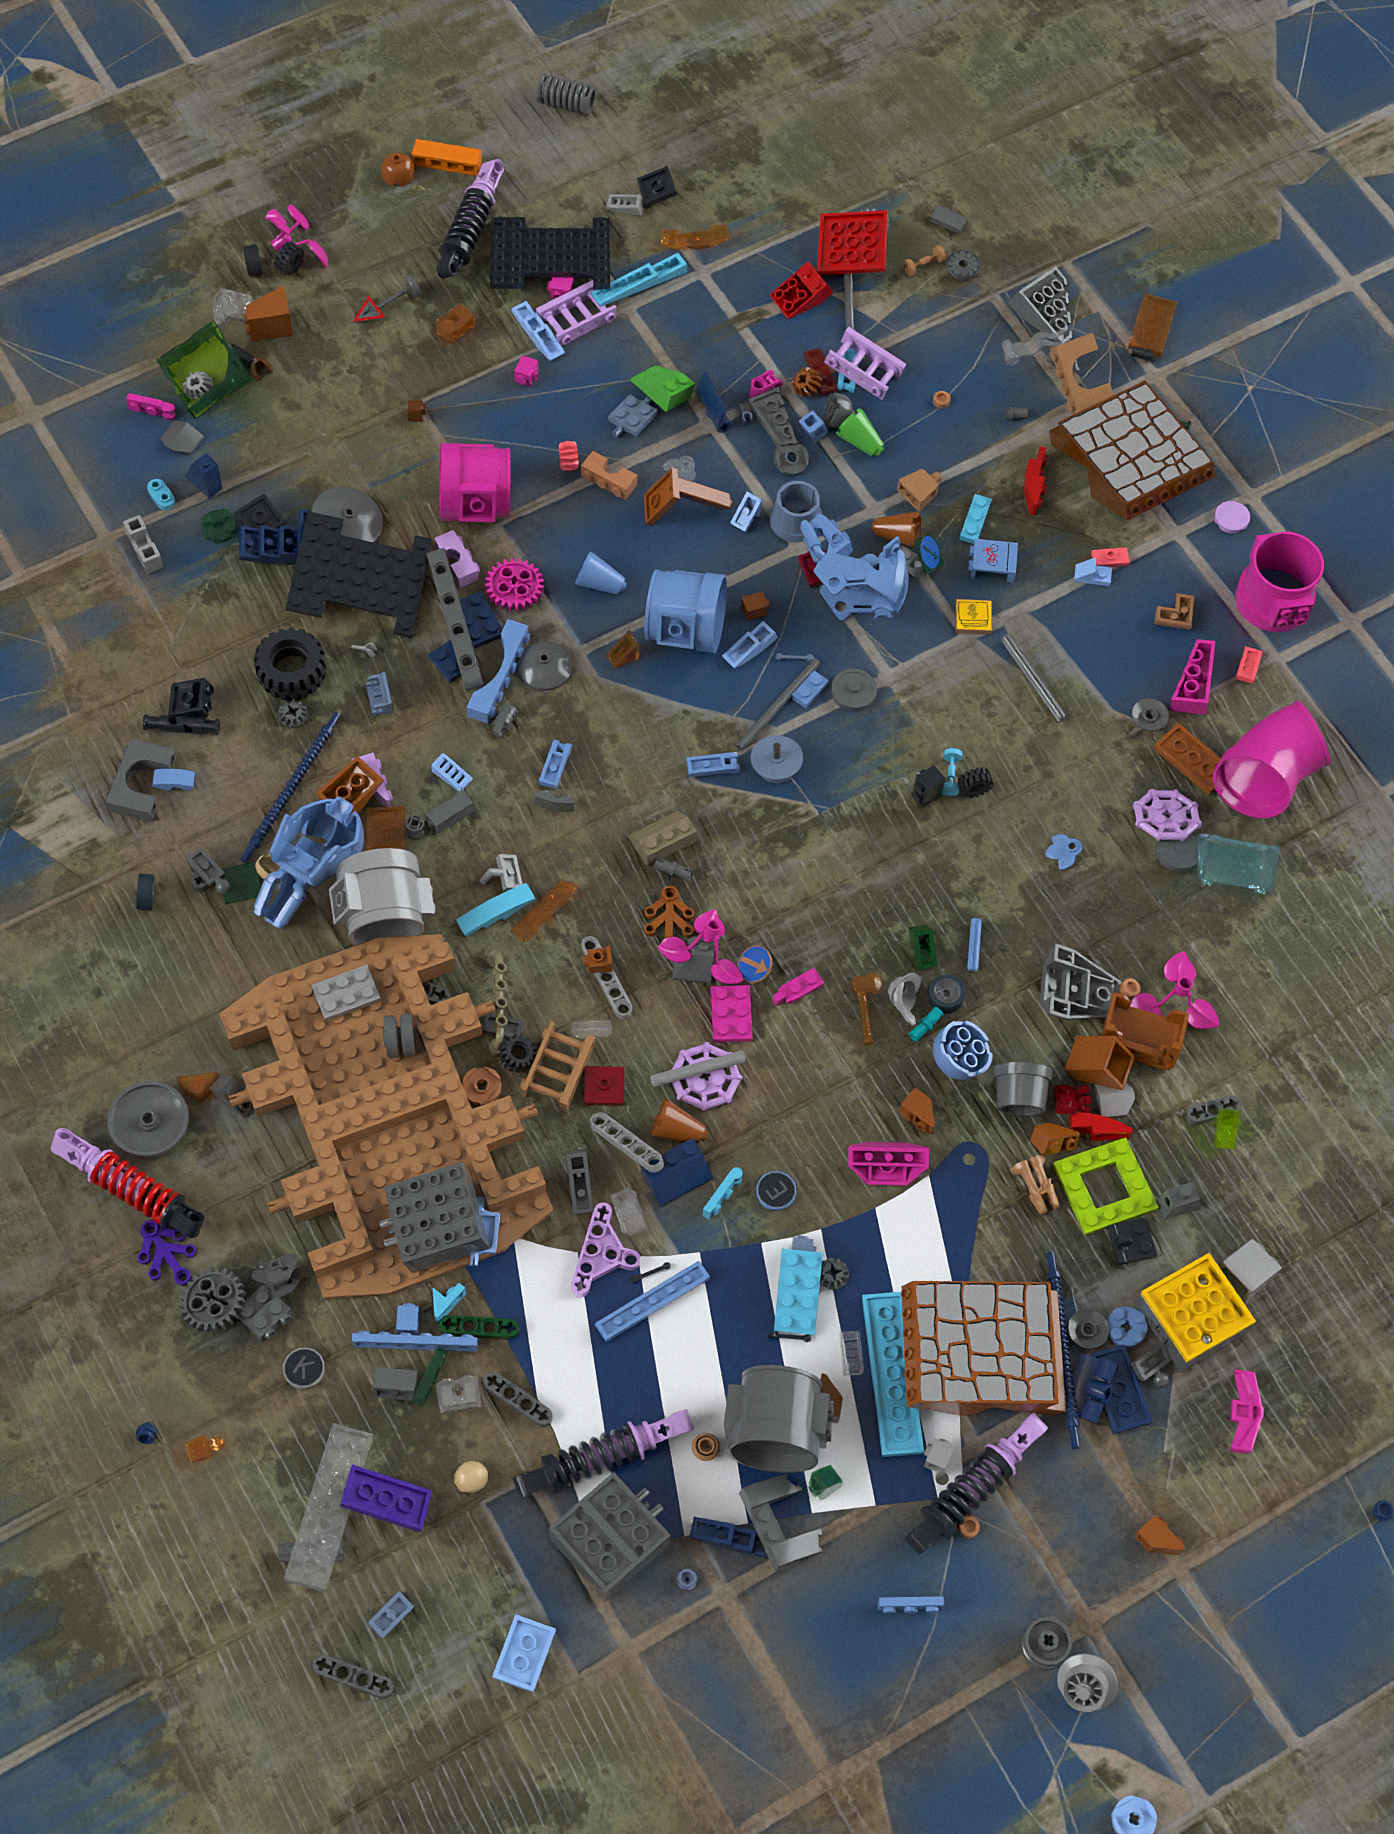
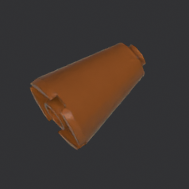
M910 512L876 518L872 522V532H874L875 536L891 541L898 536L900 544L917 548L920 541H917V537L921 536L922 517L919 516L920 512Z
M664 1099L659 1108L660 1111L653 1122L650 1135L682 1142L693 1138L696 1144H699L700 1141L704 1142L708 1132L705 1130L706 1126L670 1100Z

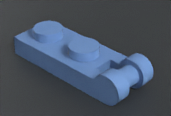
M553 740L539 778V785L557 789L567 759L571 753L572 744H563L559 740Z
M736 752L686 758L689 777L722 773L736 774L741 771L740 765L737 763L739 758Z

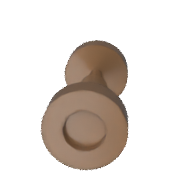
M937 245L933 247V255L925 256L919 259L917 263H913L911 259L903 261L905 273L909 277L915 275L916 266L927 264L933 258L939 263L945 261L946 254L942 246Z

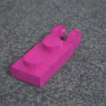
M131 393L127 395L128 409L132 411L145 412L153 416H163L165 420L171 421L176 418L173 404Z

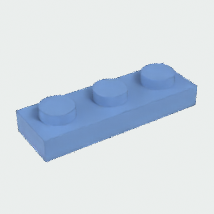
M944 1597L879 1598L877 1605L878 1611H883L884 1614H894L896 1611L905 1610L906 1614L917 1613V1610H926V1613H938L944 1606Z

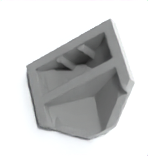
M1126 1083L1124 1090H1118L1093 1084L1101 1116L1108 1118L1127 1116L1135 1099L1131 1086Z

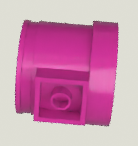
M440 443V521L495 522V518L498 517L509 519V448L494 447V444Z
M1291 531L1256 536L1249 554L1250 563L1241 574L1235 591V601L1240 613L1252 625L1271 632L1289 631L1306 624L1314 606L1316 588L1324 571V559L1320 550L1308 538ZM1275 569L1286 572L1299 580L1304 588H1280L1267 581L1259 570Z

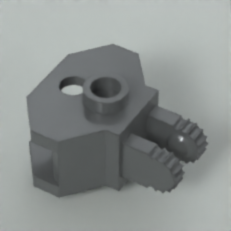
M292 1254L272 1259L270 1262H260L257 1266L259 1271L255 1270L251 1274L252 1279L255 1281L266 1283L267 1288L271 1289L274 1297H282L292 1292L301 1280L295 1255Z

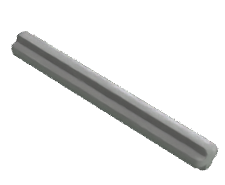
M738 1051L651 1075V1084L655 1087L745 1062V1054L743 1051Z

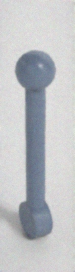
M777 653L775 656L777 660L804 659L808 662H811L814 658L812 654L794 656Z

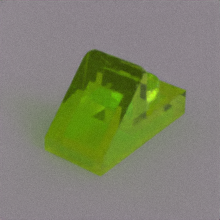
M1219 1108L1214 1121L1216 1125L1215 1148L1235 1150L1239 1110Z

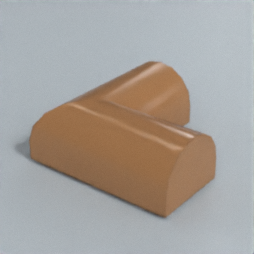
M1177 593L1175 609L1157 606L1154 625L1190 630L1192 627L1195 596Z

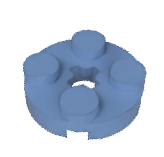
M1116 1308L1107 1319L1109 1325L1108 1337L1116 1346L1125 1344L1126 1349L1133 1348L1140 1344L1147 1334L1145 1316L1134 1308ZM1127 1323L1129 1324V1326H1131L1132 1329H1129L1128 1332H1124L1125 1330L1121 1327V1325Z

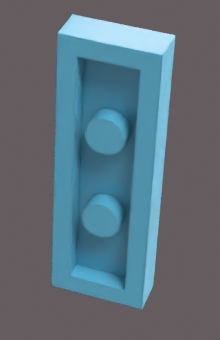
M977 494L974 495L959 540L974 544L975 539H979L991 504V498Z

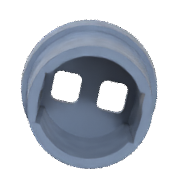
M791 481L779 489L776 502L771 509L769 517L770 526L777 536L790 542H804V536L800 529L801 521L807 520L809 523L815 518L817 513L822 514L820 496L816 488L804 481Z

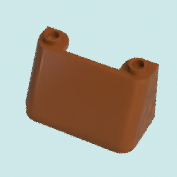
M1113 992L1101 1036H1116L1135 1056L1133 1061L1164 1070L1173 1069L1182 1049L1189 1013L1173 1010L1165 1017L1130 1007L1131 1000L1125 994Z

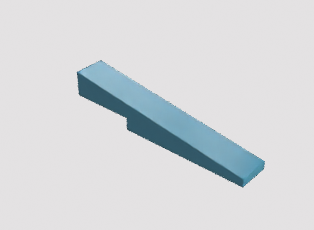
M676 253L653 266L648 263L610 283V289H597L591 292V296L601 307L687 273V264L679 253Z

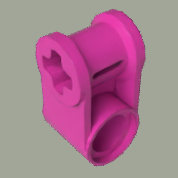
M767 370L764 374L751 381L750 397L753 398L776 387L780 389L783 386V381L777 379L772 370Z

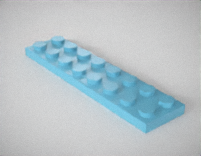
M901 1292L862 1295L882 1457L923 1454L924 1447L919 1409L908 1408L905 1397L906 1379L904 1376L905 1358L903 1355L904 1338Z

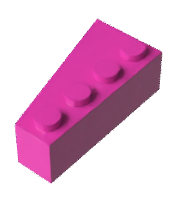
M1197 639L1189 661L1184 668L1183 675L1178 682L1176 691L1172 696L1170 711L1207 715L1216 641Z

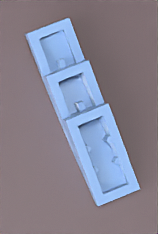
M527 301L512 308L511 311L522 328L549 361L565 354L548 325H544L538 313H534Z

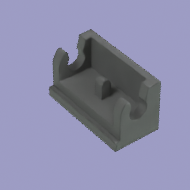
M376 1367L373 1381L374 1398L415 1401L417 1389L416 1370Z

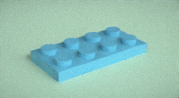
M782 1248L774 1331L815 1335L822 1252Z

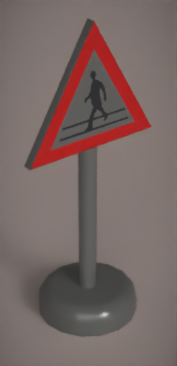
M410 274L406 275L404 281L407 287L379 305H376L368 296L353 323L386 319L380 309L408 291L415 297L421 296L422 293L416 281Z

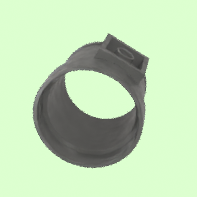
M759 1365L743 1371L741 1374V1385L729 1384L724 1417L726 1439H729L728 1455L742 1465L768 1472L796 1473L816 1467L820 1448L826 1449L827 1442H831V1425L834 1420V1401H830V1394L821 1393V1380L807 1371L782 1365Z

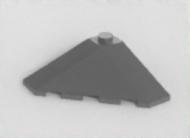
M1055 266L1018 291L1008 304L1019 317L1058 344H1063L1072 337V332L1068 331L1067 327L1071 323L1070 312H1066V306L1069 304L1068 293H1064L1067 279Z

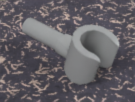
M371 642L365 646H351V649L366 651L369 657H374L375 653L373 651H378Z

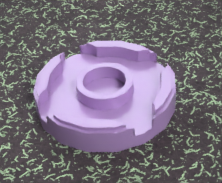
M1227 501L1217 507L1214 521L1222 531L1236 534L1247 528L1250 521V513L1243 504L1236 501Z

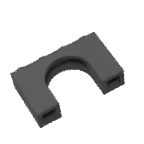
M131 739L129 745L125 746L123 760L118 764V773L112 779L110 793H107L105 797L108 811L152 822L158 808L156 797L131 790L128 787V781L133 774L140 770L173 769L177 759L175 750Z

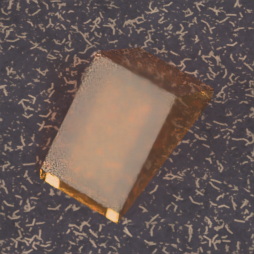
M627 631L606 654L614 669L639 659V643L631 631Z
M216 1071L177 1077V1082L181 1090L202 1104L211 1093L208 1088L216 1081L218 1074Z

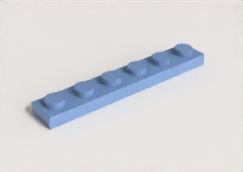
M697 1261L595 1323V1326L605 1342H608L710 1280V1276L700 1261Z
M368 1331L352 1333L354 1348L477 1352L478 1349L477 1338L467 1334L461 1335V1337H453L451 1334L432 1336L429 1333H421L418 1336L407 1332L399 1333V1335H391L389 1332L370 1334Z

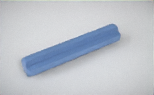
M972 918L970 926L967 969L973 972L978 970L982 923L979 918Z

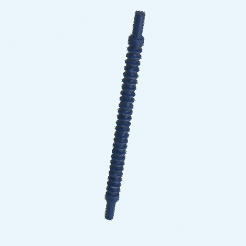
M334 712L327 725L322 727L321 733H318L319 737L315 738L316 741H313V745L310 746L311 749H308V753L302 758L303 762L299 763L300 766H297V770L294 771L295 774H292V778L286 783L287 787L283 788L284 791H281V795H278V799L272 805L273 808H270V812H267V816L264 817L265 821L263 820L261 822L262 825H259V829H256V833L253 834L254 837H251L248 842L249 846L240 858L242 862L247 863L254 850L260 847V841L264 840L263 837H266V833L272 828L271 824L275 823L274 820H277V816L283 811L282 807L286 806L285 803H288V799L294 794L293 791L296 790V786H299L298 782L302 781L301 778H304V774L310 769V766L313 764L312 761H315V757L318 756L317 753L321 752L320 749H323V745L329 739L328 737L332 735V729L341 717L338 712Z
M1049 1252L1047 1253L1049 1265L1047 1276L1050 1281L1051 1290L1058 1293L1065 1405L1067 1408L1065 1413H1067L1066 1419H1068L1066 1425L1070 1430L1072 1449H1079L1078 1428L1080 1424L1079 1420L1076 1419L1078 1418V1414H1076L1078 1410L1075 1408L1077 1403L1074 1402L1076 1397H1073L1076 1393L1073 1391L1075 1388L1072 1385L1074 1381L1071 1380L1073 1375L1070 1374L1073 1370L1070 1369L1072 1366L1069 1363L1071 1358L1068 1357L1070 1356V1352H1068L1070 1348L1067 1346L1069 1342L1066 1341L1068 1336L1065 1335L1068 1331L1065 1330L1067 1327L1064 1324L1066 1322V1319H1064L1065 1314L1063 1313L1065 1309L1062 1308L1064 1303L1061 1302L1063 1301V1297H1061L1063 1293L1060 1291L1062 1287L1059 1286L1061 1284V1281H1059L1061 1277L1060 1272L1057 1271L1055 1253Z

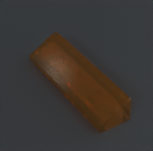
M561 880L511 930V933L526 943L576 893V886Z

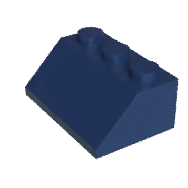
M693 1138L662 1154L664 1166L660 1171L650 1172L641 1166V1176L660 1207L713 1179L704 1155ZM651 1160L649 1164L656 1165L659 1160Z

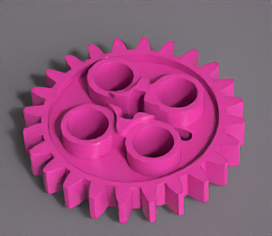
M511 558L509 563L504 559L503 565L497 562V568L492 566V572H488V577L485 578V590H487V596H490V601H495L496 607L501 604L502 610L508 607L509 612L512 608H515L516 612H518L519 607L525 611L526 605L531 608L532 602L538 603L537 598H541V592H544V580L542 579V573H539V568L534 569L533 563L528 566V560L521 563L520 558L517 562H514V559Z

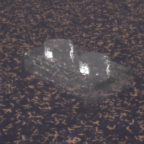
M611 1020L572 1022L573 1036L586 1038L587 1034L606 1037L608 1034H612Z

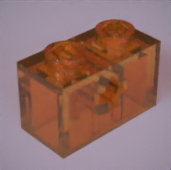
M461 303L453 307L444 316L439 317L435 322L436 333L450 345L476 326L475 315Z

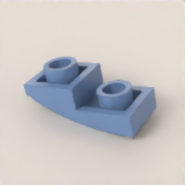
M181 769L154 770L152 787L171 791L172 787L191 791L195 772Z

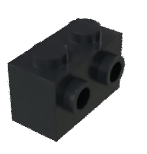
M935 765L927 770L919 771L916 775L912 796L922 807L927 806L942 796L945 778Z

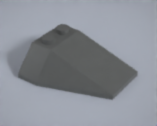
M1055 943L1043 967L1040 1005L1048 1015L1064 1020L1106 1018L1113 992L1121 993L1120 985L1122 982L1074 949Z

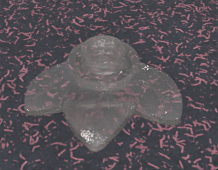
M683 456L680 459L672 458L662 465V468L667 471L671 467L678 469L679 478L693 482L696 477L694 471L695 461L690 456Z

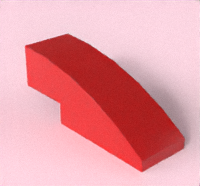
M1076 1112V1115L1070 1114L1068 1119L1069 1129L1078 1131L1080 1134H1090V1141L1120 1140L1125 1137L1129 1140L1133 1133V1129L1129 1126L1097 1114Z

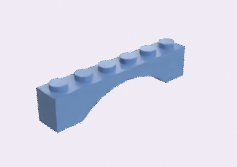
M507 619L501 632V643L504 649L502 666L490 683L473 692L466 707L467 717L488 724L490 718L495 716L496 705L502 701L503 690L508 687L510 683L509 677L516 670L517 659L521 658L524 644L529 642L530 633H528V625Z

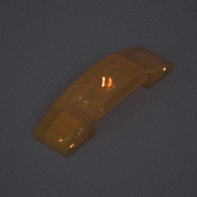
M728 224L713 225L711 230L688 233H678L677 229L661 231L662 246L677 250L709 248L729 240Z

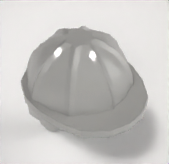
M909 973L904 977H897L888 988L892 1005L901 1012L905 1021L911 1023V1026L916 1024V1019L910 1011L916 1002V993L921 984L919 975L915 973Z

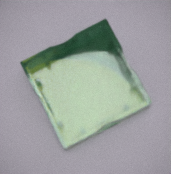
M214 320L195 332L185 342L176 345L156 359L166 377L174 385L175 392L184 407L194 419L253 380L222 329ZM196 370L204 371L212 378L214 388L202 396L198 395L197 399L192 400L184 392L183 383L187 382L185 377H190V372L195 374Z

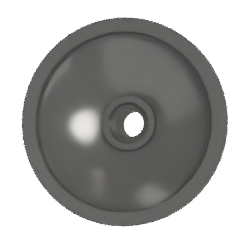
M538 642L524 649L521 658H518L517 671L520 679L527 686L536 690L548 691L562 686L569 679L572 672V661L568 652L560 645L552 642Z

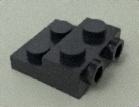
M205 678L172 683L168 715L208 717L209 711H212L210 695L214 694L213 685Z

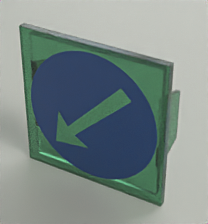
M933 530L913 541L925 574L944 565Z

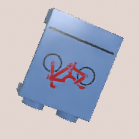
M975 539L974 546L970 545L969 556H972V560H969L968 571H971V578H975L976 571L1007 574L1006 582L1014 583L1018 543Z

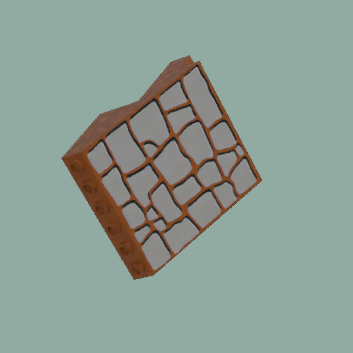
M911 1281L901 1286L903 1355L905 1358L904 1376L906 1379L905 1397L908 1408L967 1417L992 1407L1028 1413L1034 1412L1035 1414L1055 1416L1066 1412L1058 1293L1051 1290L1050 1282Z

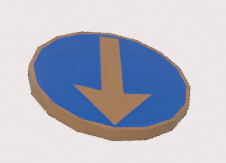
M757 945L746 949L738 962V969L743 976V980L753 984L764 980L772 967L770 952L764 947Z

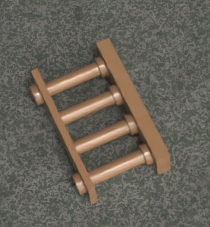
M551 1021L549 1027L544 1028L542 1034L544 1039L527 1078L524 1077L521 1082L520 1089H522V1096L525 1098L529 1090L557 1099L559 1110L567 1112L595 1046V1036L587 1034L586 1039H582V1041L554 1032L555 1022ZM551 1039L579 1048L580 1054L578 1057L575 1056L573 1058L547 1048ZM546 1056L572 1065L573 1070L571 1074L568 1073L566 1075L540 1066L543 1057ZM539 1073L564 1082V1085H566L564 1091L558 1092L533 1083L536 1074Z

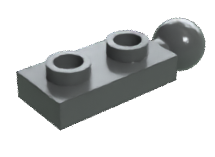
M202 847L186 858L187 862L209 887L216 884V890L220 894H227L231 890L230 882L223 879L225 877L224 871Z

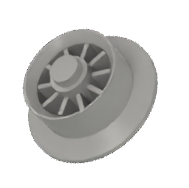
M1076 1654L1066 1659L1059 1669L1057 1682L1060 1692L1066 1702L1078 1711L1092 1712L1103 1709L1110 1705L1117 1695V1676L1113 1668L1098 1656Z

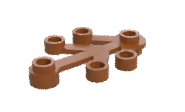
M667 886L663 888L660 894L661 898L652 906L645 908V917L647 919L655 918L656 911L665 904L666 911L654 921L644 926L645 935L653 936L655 930L665 922V939L673 937L674 922L682 930L684 937H692L694 934L693 926L688 925L673 911V906L675 905L681 910L683 918L688 921L694 918V910L686 906L679 899V891L675 887ZM671 894L673 895V897L669 898L667 897V895ZM653 911L654 913L650 915L647 912ZM690 912L692 915L687 916L685 913ZM652 928L653 931L648 932L646 929ZM690 929L691 932L686 933L685 930Z

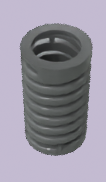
M542 74L537 89V103H545L548 106H557L565 110L569 109L572 112H582L585 115L591 114L596 99L595 85H584L582 82L577 83L575 80H565L563 77L559 79L558 76Z

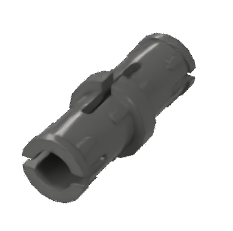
M659 857L654 865V869L666 872L672 877L677 876L688 881L691 880L694 869L678 865V862L666 861Z

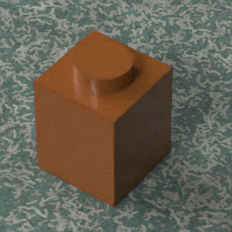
M763 592L742 597L741 608L746 621L767 616L770 603L768 598L764 597Z

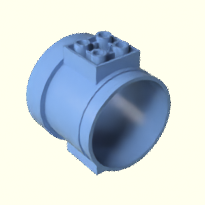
M655 569L650 581L646 602L645 639L647 641H657L659 645L688 649L695 647L696 651L716 653L725 617L727 599L726 575L709 572L701 574L679 570L661 571Z

